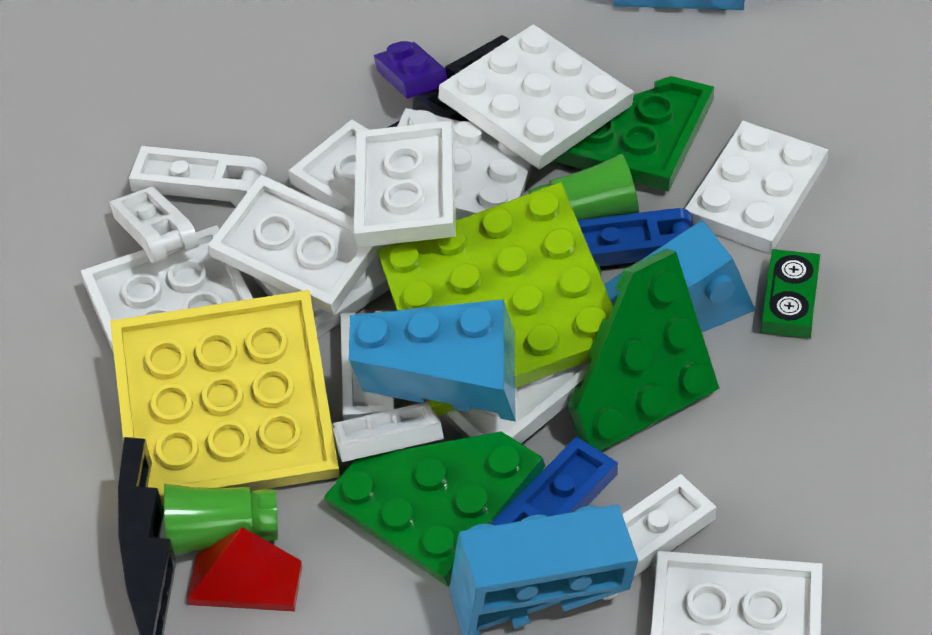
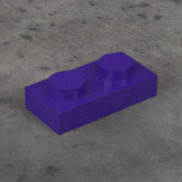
M396 42L389 45L387 51L374 55L377 71L406 99L438 89L439 85L447 80L445 68L415 42Z

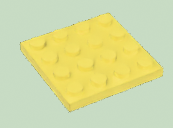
M310 290L110 321L123 441L124 437L146 439L152 461L148 487L158 488L162 506H164V483L206 488L250 487L251 492L340 477Z

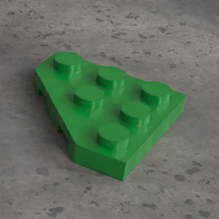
M673 76L654 81L653 89L634 94L632 106L555 158L553 162L587 169L619 154H623L634 183L669 192L714 100V86Z
M664 249L622 271L615 288L620 291L609 319L603 318L587 356L592 359L581 387L575 386L567 405L578 438L599 451L720 389L676 251Z
M500 431L355 459L325 494L324 499L330 508L448 587L451 581L459 532L469 530L479 524H491L546 466L542 456Z

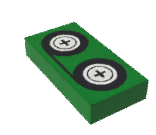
M772 249L761 333L811 339L821 254Z

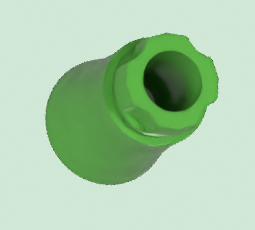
M623 154L571 175L552 179L547 185L529 190L530 194L562 182L577 220L639 213L634 182Z
M164 483L165 538L171 540L175 556L205 550L241 527L266 541L278 540L276 490L263 489L250 493V487L206 488Z

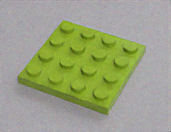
M562 182L456 220V237L395 243L377 250L397 310L504 299L515 331V388L592 360L587 356L603 318L608 320L613 309L609 295ZM429 400L431 409H435L438 417L455 410L452 404Z

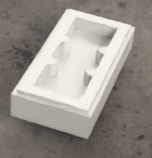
M429 401L332 424L334 442L342 462L444 439L441 422L435 409H431Z

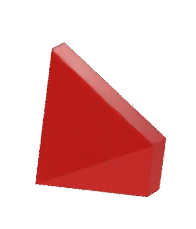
M241 527L209 548L196 554L187 596L188 605L295 612L303 567L302 561Z

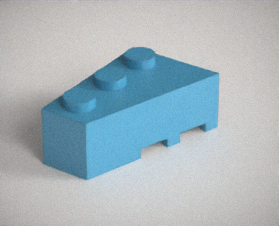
M703 220L642 259L644 260L664 249L677 252L702 332L755 311L734 259ZM622 273L604 284L613 307L620 292L615 288Z
M504 299L350 315L348 360L364 392L424 403V400L428 399L452 404L453 409L469 412L471 408L498 413L500 419L516 422L515 331Z
M619 504L606 507L590 505L579 508L571 513L548 517L537 514L518 522L495 526L485 523L476 525L466 531H460L449 592L462 635H480V630L509 620L512 621L514 629L531 623L529 613L561 603L565 612L629 590L638 563V557Z

